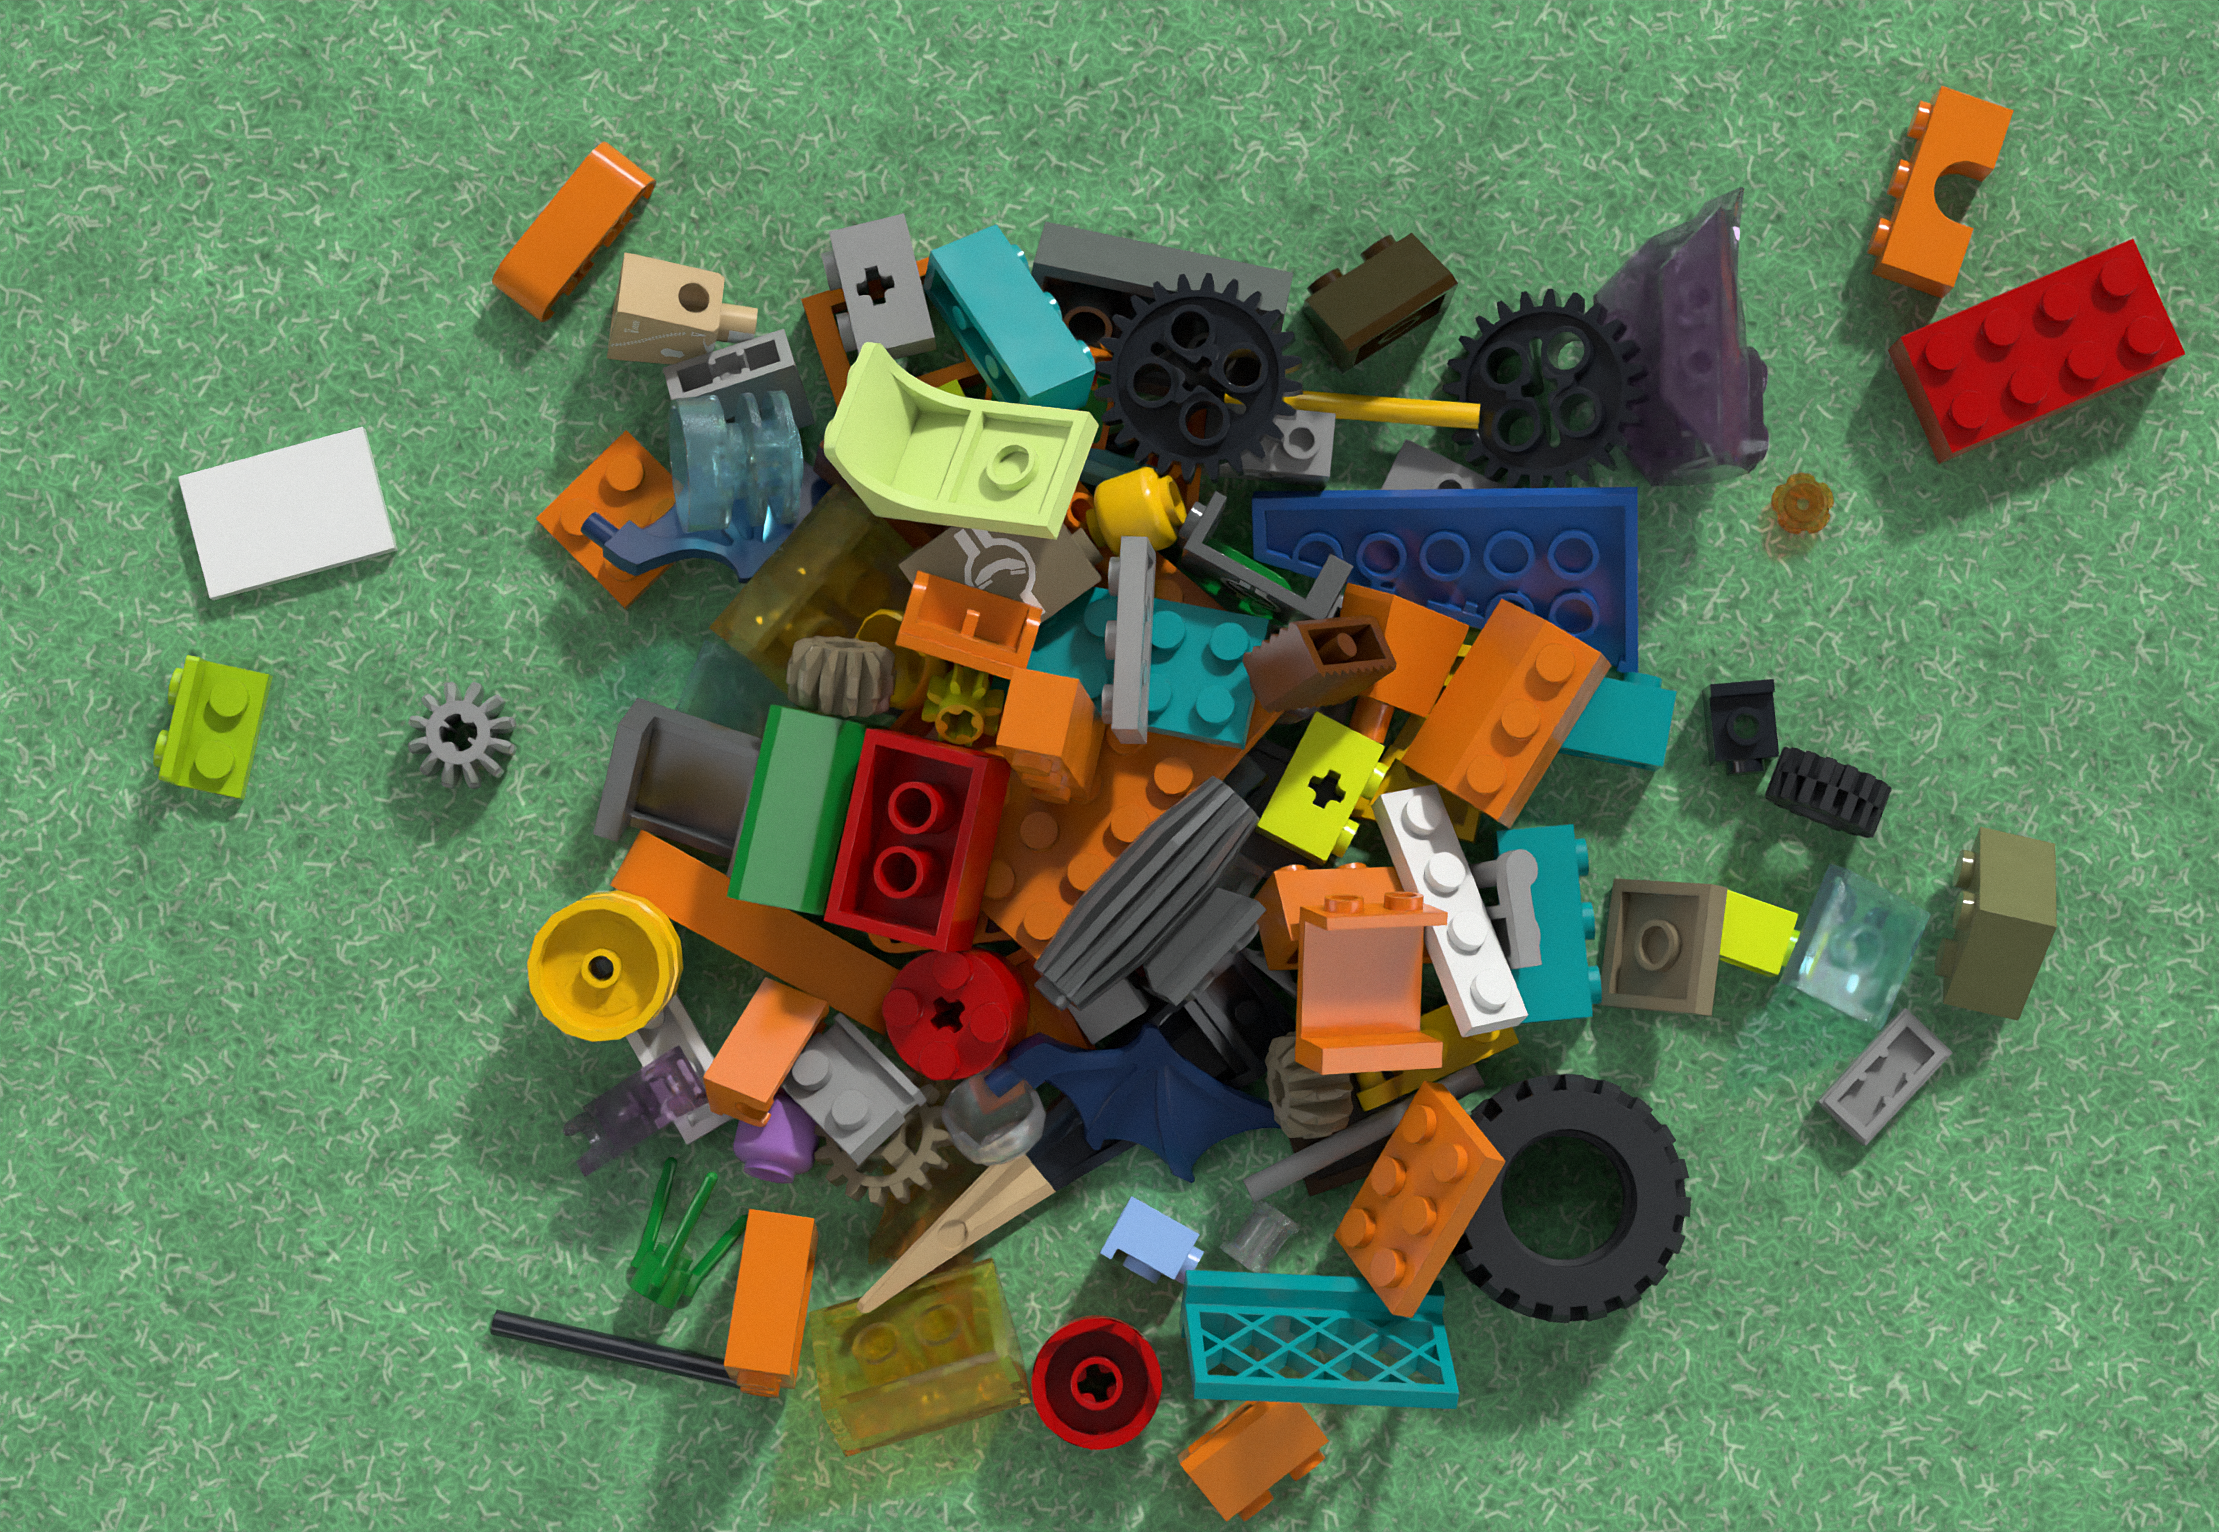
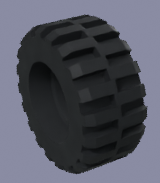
M1577 1074L1545 1075L1519 1081L1502 1088L1500 1092L1489 1099L1483 1100L1471 1111L1470 1117L1506 1162L1451 1252L1460 1264L1461 1272L1473 1285L1487 1294L1488 1298L1501 1306L1522 1315L1548 1322L1569 1323L1570 1321L1582 1320L1589 1322L1605 1318L1608 1313L1617 1309H1627L1641 1300L1640 1295L1651 1285L1657 1286L1668 1273L1665 1267L1674 1253L1679 1254L1686 1237L1681 1234L1685 1216L1690 1217L1691 1197H1686L1684 1179L1689 1178L1685 1159H1679L1673 1146L1676 1139L1668 1126L1658 1122L1651 1114L1653 1109L1639 1097H1632L1622 1091L1621 1086L1606 1080H1596ZM1556 1136L1581 1139L1603 1152L1615 1167L1623 1192L1621 1215L1610 1237L1594 1251L1573 1259L1547 1258L1524 1246L1510 1229L1502 1205L1504 1180L1514 1160L1532 1144Z

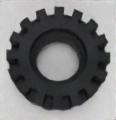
M1783 747L1764 796L1768 801L1773 802L1774 805L1790 810V813L1806 817L1818 824L1827 825L1833 830L1839 832L1843 830L1850 835L1873 838L1892 788L1886 782L1876 779L1875 776L1866 772H1860L1858 768L1849 764H1841L1836 759L1827 756L1824 758L1815 752L1807 750L1804 752L1798 748L1791 747L1790 749Z

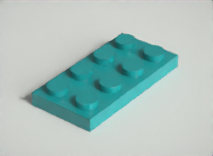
M1091 587L1039 625L1026 669L1079 679L1102 717L1104 684H1114L1115 660H1107L1105 630L1108 620H1117L1118 596H1110L1108 589ZM1154 598L1147 731L1244 750L1256 696L1251 689L1250 678L1242 660L1244 653L1252 652L1254 646H1261L1262 640L1269 639L1271 630L1270 620ZM994 675L990 690H1003L1005 694L1003 704H1005L1011 680Z

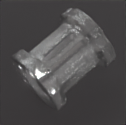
M1263 1199L1255 1203L1252 1200L1251 1206L1253 1210L1231 1241L1223 1240L1218 1248L1253 1273H1271L1268 1268L1269 1264L1290 1235L1296 1236L1301 1230V1226Z

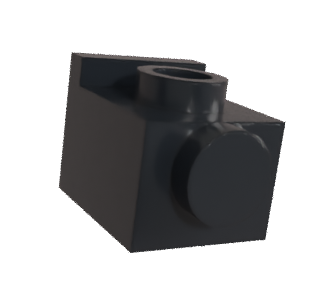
M1774 679L1710 684L1702 690L1709 766L1726 765L1727 776L1751 775L1765 772L1764 761H1773L1779 757L1773 697L1775 692ZM1746 716L1754 722L1755 733L1752 738L1743 739L1735 733L1733 725L1737 717Z

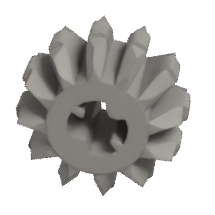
M448 682L444 684V695L447 703L441 705L436 698L428 693L422 697L423 705L433 712L429 720L421 716L410 717L408 724L419 731L426 732V736L409 742L408 749L413 754L431 752L422 762L419 770L427 777H430L443 768L441 776L442 786L454 789L459 781L462 769L468 787L478 789L481 787L482 782L478 767L483 765L490 774L497 778L504 773L502 766L491 758L495 751L507 756L515 755L517 747L506 740L498 739V734L512 732L517 728V722L513 717L493 719L503 710L506 702L501 696L494 695L482 704L484 687L481 684L472 682L467 688L464 700L462 701L458 686L454 682ZM460 720H463L472 729H477L476 740L469 737L468 741L473 745L464 751L453 742H448L447 736L449 731L457 733V730L452 726Z

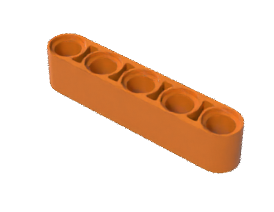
M642 829L639 831L610 886L648 899L665 913L668 918L803 992L827 1001L828 1005L885 1035L887 1027L882 1014V1003L900 970L788 909L727 897L731 878Z

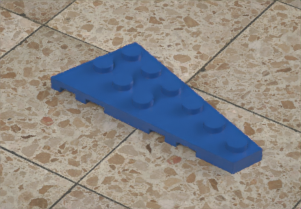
M1638 487L1253 492L1254 560L1317 579L1329 555L1332 554L1353 566L1346 584L1351 583L1396 595L1479 629H1483L1502 598L1549 621L1601 652L1612 666L1617 667V671L1622 673H1638Z

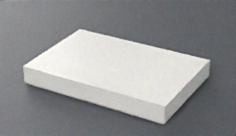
M363 427L178 476L209 598L213 601L398 551L369 440Z

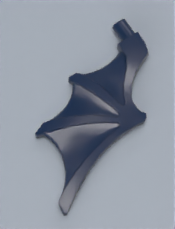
M795 430L789 435L777 437L771 449L760 459L736 471L720 474L705 473L701 463L694 462L686 471L685 485L674 505L661 518L644 528L638 527L629 520L618 529L598 512H594L585 520L580 531L603 549V557L618 569L634 576H639L676 561L700 558L711 559L725 564L737 575L739 583L747 584L752 582L776 556L794 543L821 528L863 512L813 471V467L806 462L795 447L799 438V433Z
M1152 1023L1143 1024L1138 1037L1129 1044L1108 1050L1084 1049L1039 1032L1023 1039L1006 1053L1008 1059L984 1077L987 1086L998 1098H1001L1024 1079L1033 1089L1043 1082L1051 1084L1061 1091L1079 1112L1084 1125V1138L1094 1150L1100 1149L1103 1141L1109 1139L1127 1140L1140 1144L1159 1156L1168 1165L1173 1175L1190 1183L1195 1181L1192 1167L1200 1156L1217 1142L1248 1130L1261 1128L1281 1129V1126L1274 1120V1108L1271 1102L1233 1088L1200 1070L1183 1057L1168 1042L1158 1027Z

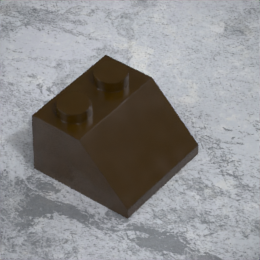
M1413 233L1397 242L1392 235L1380 239L1361 253L1360 256L1364 263L1345 275L1342 274L1339 268L1333 269L1308 286L1307 290L1311 296L1304 300L1302 312L1342 374L1449 307L1458 282L1453 274Z

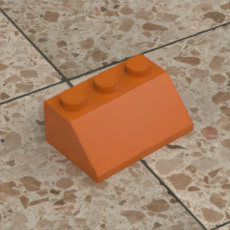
M1501 598L1400 762L1510 829L1610 669L1611 664L1601 652L1549 621Z

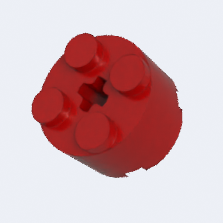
M972 946L971 950L944 953L935 950L913 959L898 973L889 992L884 997L882 1014L886 1021L889 1038L895 1050L909 1066L932 1080H957L992 1070L1008 1059L1006 1053L1025 1038L1028 1010L1030 1009V994L1018 969L999 953ZM961 1001L966 1009L959 1016L960 1023H956L951 1014L955 1009L953 1002Z
M1084 1316L1063 1324L1043 1343L1033 1367L1031 1378L1032 1397L1040 1418L1058 1437L1070 1444L1090 1450L1110 1449L1134 1439L1151 1421L1161 1398L1162 1374L1152 1346L1136 1328L1127 1322L1110 1316ZM1098 1364L1102 1373L1113 1372L1116 1381L1107 1385V1396L1103 1399H1096L1092 1390L1081 1392L1078 1386V1382L1087 1378L1086 1367L1089 1365Z

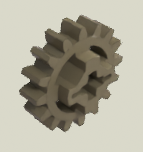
M907 1069L904 1075L919 1088L921 1077L913 1070ZM931 1084L921 1087L919 1090L927 1101L921 1107L916 1104L903 1116L906 1121L890 1135L892 1139L885 1146L879 1145L859 1165L818 1125H815L814 1134L826 1141L827 1144L813 1153L815 1160L823 1165L834 1164L825 1178L836 1187L848 1181L845 1195L857 1202L868 1190L870 1202L877 1207L885 1206L888 1192H892L903 1204L909 1203V1186L914 1183L929 1191L933 1187L929 1177L926 1175L930 1167L946 1170L949 1165L937 1154L939 1147L950 1146L955 1142V1138L950 1133L941 1130L939 1126L952 1118L951 1111L945 1106L932 1107L941 1093ZM923 1127L922 1141L918 1152L915 1153L916 1132ZM878 1166L894 1167L897 1172L886 1176L863 1174L866 1171L871 1174Z

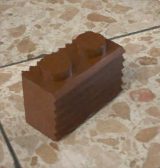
M1371 615L1289 622L1288 628H1280L1279 634H1271L1270 640H1262L1261 646H1254L1252 652L1244 653L1242 660L1250 678L1251 689L1256 698L1261 702L1263 709L1268 713L1273 711L1280 712L1281 710L1286 712L1289 709L1294 711L1297 708L1302 710L1306 707L1310 709L1313 706L1318 708L1321 705L1326 707L1329 704L1334 706L1337 703L1342 705L1396 670L1397 664L1376 617Z

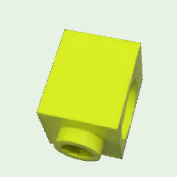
M1727 890L1719 960L1769 978L1779 975L1781 966L1790 969L1799 951L1803 935L1802 932L1794 930L1799 914Z

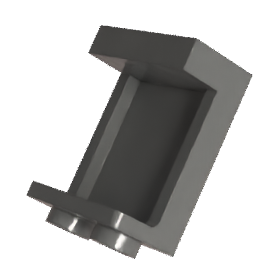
M637 698L617 727L593 834L618 842L628 826L642 829L730 859L727 877L731 878L763 739Z

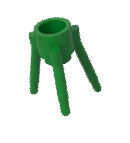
M668 1157L665 1161L641 1245L630 1263L637 1271L629 1284L633 1290L642 1296L670 1309H675L682 1294L690 1298L694 1297L703 1278L746 1230L748 1215L740 1216L691 1271L688 1270L693 1259L682 1252L718 1180L715 1172H708L696 1191L670 1244L659 1242L654 1251L678 1162L674 1157Z

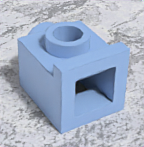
M1131 1196L1100 1253L1112 1259L1118 1248L1128 1254L1123 1266L1156 1284L1163 1273L1184 1285L1185 1271L1195 1270L1204 1251L1194 1246L1200 1234Z

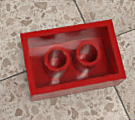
M866 728L824 921L944 953L971 950L1012 769L1007 759L1003 756L897 730Z

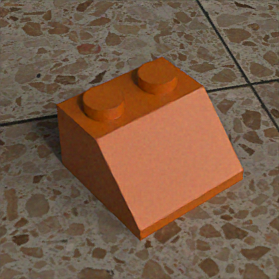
M1246 1401L1179 1453L1177 1457L1186 1473L1226 1522L1236 1514L1243 1521H1246L1274 1499V1496L1268 1489L1289 1473L1293 1480L1297 1481L1325 1459V1456L1319 1449L1329 1440L1301 1403Z

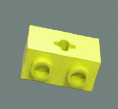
M1316 711L1257 824L1255 832L1321 866L1326 863L1330 853L1342 858L1359 826L1358 823L1349 819L1352 810L1360 796L1372 801L1389 768L1378 762L1385 746ZM1329 776L1338 781L1334 792L1342 797L1341 803L1330 800L1323 809L1313 804L1316 792L1308 787L1310 781L1315 784H1321L1325 777Z

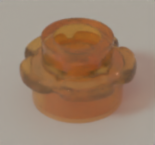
M1808 473L1793 474L1787 478V483L1784 485L1780 484L1775 488L1771 497V508L1777 514V523L1786 532L1798 535L1802 531H1807L1809 534H1814L1822 530L1830 521V514L1828 512L1834 505L1833 493L1826 483L1815 481L1813 475ZM1804 498L1808 501L1809 506L1806 510L1798 508L1797 501Z

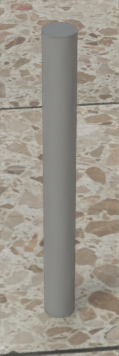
M1474 1064L1436 1082L1444 1084L1457 1101L1485 1087ZM1416 1093L1243 1179L1253 1202L1255 1203L1394 1133Z

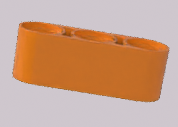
M608 142L600 143L585 158L506 255L494 273L492 284L540 322L548 321L555 314L551 307L563 293L569 296L594 266L590 259L603 244L607 248L612 244L634 215L630 213V210L642 196L646 199L651 196L656 186V180Z

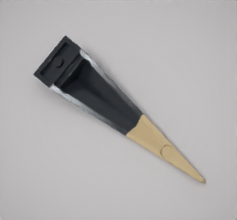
M1228 951L1211 969L1215 974L1214 979L1197 998L1190 1002H1186L1183 999L1175 1006L1155 996L1150 1001L1147 1011L1131 1020L1103 1050L1116 1049L1129 1044L1138 1037L1143 1024L1152 1023L1158 1027L1168 1042L1194 1066L1216 1080L1239 1090L1258 1080L1268 1071L1265 1059L1269 1053L1272 1039L1286 1036L1288 1032L1296 1031V1023L1243 953L1239 951L1231 954ZM1061 1092L863 1295L856 1307L861 1313L871 1312L996 1228L1105 1162L1134 1147L1137 1143L1127 1140L1109 1139L1103 1141L1100 1149L1094 1150L1084 1138V1125L1079 1112L1073 1103Z

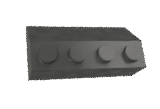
M1046 221L1031 274L1043 293L1049 292L1055 298L1061 310L1062 320L1076 341L1081 340L1087 346L1103 349L1099 343L1101 337L1120 339L1122 335L1112 320L1114 314L1124 316L1130 320H1133L1137 315L1130 299L1133 295L1138 296L1148 305L1155 302L1153 283L1159 281L1164 286L1169 295L1177 293L1179 274H1185L1191 290H1200L1206 273H1212L1215 292L1223 293L1226 286L1234 278L1239 282L1238 299L1242 302L1256 291L1262 293L1263 300L1258 313L1262 316L1269 311L1279 309L1282 319L1273 332L1274 334L1281 333L1293 278L1292 272ZM1199 320L1185 321L1177 327L1174 333V341L1185 349L1198 348L1206 342L1209 336V328ZM1154 344L1151 347V352L1154 355L1169 362L1185 374L1189 385L1187 391L1192 392L1198 385L1203 386L1224 403L1225 393L1212 384L1208 373L1209 367L1205 366L1199 373L1194 372L1162 345ZM1240 357L1234 359L1229 364L1226 370V378L1236 386H1249L1259 379L1262 367L1255 359ZM1152 371L1146 373L1139 379L1136 391L1164 397L1170 390L1171 379L1161 372Z

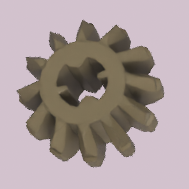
M839 636L803 638L795 642L792 656L789 658L786 683L788 684V699L806 711H818L824 713V715L833 714L846 718L848 716L867 718L871 715L882 714L889 710L891 695H894L897 675L895 654L887 647L880 646L877 642L860 641L858 638L848 639Z
M1296 1031L1288 1032L1286 1036L1272 1039L1269 1053L1265 1059L1268 1070V1077L1265 1081L1270 1094L1268 1101L1272 1103L1274 1108V1120L1281 1126L1288 1138H1318L1330 1136L1332 1132L1346 1129L1349 1115H1351L1353 1110L1351 1101L1353 1086L1350 1083L1349 1073L1321 1075L1295 1062Z

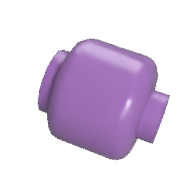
M779 1087L773 1097L774 1103L768 1111L771 1117L765 1127L753 1126L739 1120L733 1143V1152L740 1161L745 1163L743 1171L746 1174L769 1182L788 1184L793 1183L795 1175L804 1174L811 1170L815 1162L813 1153L818 1150L820 1137L814 1134L815 1125L817 1124Z

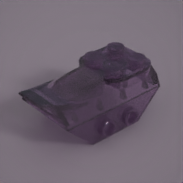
M1743 187L1705 202L1691 220L1648 238L1593 295V305L1599 302L1608 310L1604 325L1618 318L1628 327L1618 343L1633 339L1640 345L1641 351L1628 363L1643 364L1649 370L1648 376L1633 383L1634 387L1644 390L1651 396L1649 402L1633 405L1632 412L1646 422L1645 427H1626L1623 435L1631 441L1634 449L1632 451L1619 449L1652 487L1719 483L1749 474L1756 468L1759 461L1765 458L1768 451L1769 434L1767 427L1764 425L1763 394L1768 383V370L1765 362L1761 360L1758 351L1754 347L1747 346L1744 308L1738 283L1739 233L1745 189Z

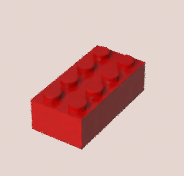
M2133 238L1903 335L1888 349L1938 464L2165 369L2185 355V351Z

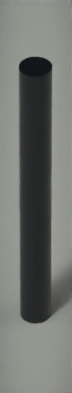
M498 1309L493 1318L491 1335L737 1389L741 1388V1386L736 1385L737 1381L730 1379L724 1368L725 1359Z

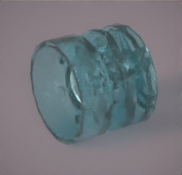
M784 390L764 392L761 417L753 393L739 394L734 423L726 422L725 413L717 395L675 398L671 400L669 410L670 464L677 514L684 533L729 529L733 513L734 500L741 499L744 513L751 527L765 525L768 502L776 525L797 522L800 489L803 484V454L799 430L794 422L789 398Z

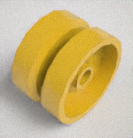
M621 890L591 893L552 914L535 935L527 961L530 992L543 1016L565 1034L591 1042L621 1039L644 1027L656 1018L675 996L684 968L681 940L668 916L648 899ZM601 956L607 957L612 962L614 971L605 976L596 966V963L603 959Z

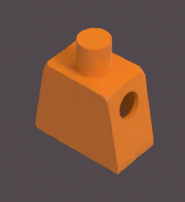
M1347 583L1340 617L1359 615L1376 617L1397 663L1396 670L1356 695L1358 699L1348 728L1383 744L1394 709L1420 717H1425L1431 713L1467 635L1469 625L1396 595Z

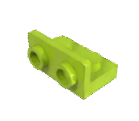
M187 655L184 668L177 667L174 670L169 684L168 704L174 706L169 731L161 730L155 744L153 765L160 768L158 779L175 786L244 800L273 676L209 662L201 657Z

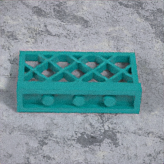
M1186 1270L1179 1326L1181 1338H1186L1193 1398L1457 1409L1459 1390L1442 1316L1445 1300L1442 1281H1434L1413 1318L1392 1315L1365 1277ZM1253 1345L1269 1356L1257 1362L1241 1351ZM1316 1347L1334 1359L1326 1364H1322L1306 1355V1353ZM1381 1350L1399 1361L1388 1367L1372 1358L1371 1355ZM1222 1363L1239 1374L1237 1376L1208 1375L1207 1372ZM1288 1366L1305 1377L1302 1379L1284 1378L1276 1372ZM1352 1368L1370 1380L1351 1381L1342 1376V1374ZM1418 1371L1438 1384L1415 1383L1407 1377Z

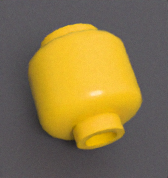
M1142 467L1100 483L1094 492V508L1086 511L1087 525L1098 547L1107 545L1117 557H1120L1121 536L1148 537L1154 551L1171 546L1178 538L1179 526L1183 525L1187 517L1183 498L1174 479L1169 475L1161 477L1157 474L1156 470L1150 467Z

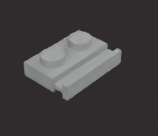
M839 1012L833 1018L836 1023L823 1035L818 1032L806 1043L780 1087L859 1165L906 1121L903 1116L916 1104L921 1107L927 1099L872 1042Z

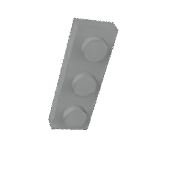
M1121 536L1120 557H1111L1109 561L1110 596H1118L1117 620H1108L1105 630L1107 660H1115L1114 684H1104L1102 720L1104 724H1111V730L1121 744H1147L1156 553L1148 537Z

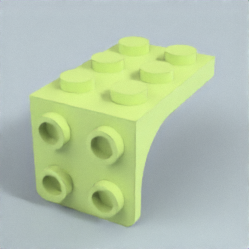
M866 342L861 348L857 361L848 372L847 386L834 419L827 425L824 436V453L875 516L1057 540L1099 425L1090 412L973 399L939 390L905 371L896 363L881 343Z

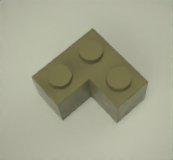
M1980 827L1971 851L1962 849L1956 861L1953 886L1962 888L1953 914L1952 926L1956 930L1952 939L1942 938L1936 955L1934 973L1937 976L1943 977V1004L2019 1021L2057 928L2055 843Z

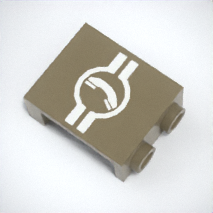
M1064 523L1061 526L1057 540L951 526L923 547L921 545L900 559L898 566L912 585L917 570H921L1043 608L1040 617L1041 624L1102 580L1095 565L1104 558L1082 527L1071 534Z

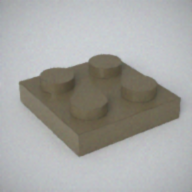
M1614 878L1601 974L1602 1002L1598 1005L1620 1009L1712 1016L1728 888L1704 883Z

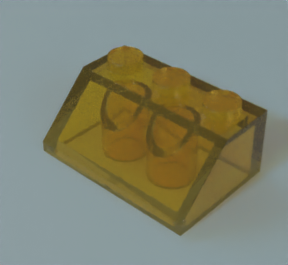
M834 483L710 625L709 629L751 668L788 698V684L786 683L789 658L792 656L795 642L803 638H813L815 636H839L841 638L853 639L865 618L877 610L883 608L905 611L913 585L898 564L900 559L914 549L883 517L875 516L862 500Z
M993 1257L918 1279L868 1313H861L856 1307L858 1301L863 1296L809 1312L821 1410L845 1457L1031 1403L1022 1349Z

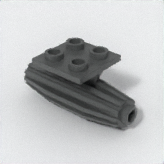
M1211 776L1152 821L1074 904L1033 966L1041 976L1034 984V987L1061 1012L1069 1004L1082 1011L1142 965L1146 975L1138 984L1147 993L1175 1006L1183 999L1186 1002H1190L1197 998L1214 979L1215 974L1211 969L1228 951L1231 954L1239 952L1254 938L1259 930V925L1256 921L1267 910L1257 900L1216 887L1260 821L1253 809L1235 791L1224 784L1223 781L1215 776Z

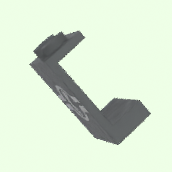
M1215 491L1207 507L1197 501L1195 502L1178 533L1180 537L1176 546L1183 549L1181 568L1289 626V622L1327 619L1353 568L1352 565L1330 554L1309 594L1304 599L1207 546L1222 519L1227 497Z

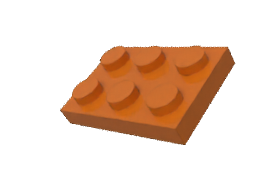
M1425 1080L1333 1235L1392 1315L1413 1318L1506 1162L1445 1085Z

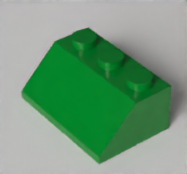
M770 705L727 897L825 916L866 728L889 729V727L850 717L846 718L841 715H824L822 712L806 711L804 708Z

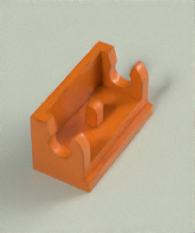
M917 570L895 644L1011 680L1014 667L1023 669L1027 667L1041 622L1040 617L1043 608Z
M765 977L703 1076L710 1111L721 1116L726 1114L753 1126L765 1127L771 1117L768 1111L774 1103L773 1097L809 1038L815 1036L818 1032L822 1034L827 1026L822 1021H824L829 1013L828 1002Z

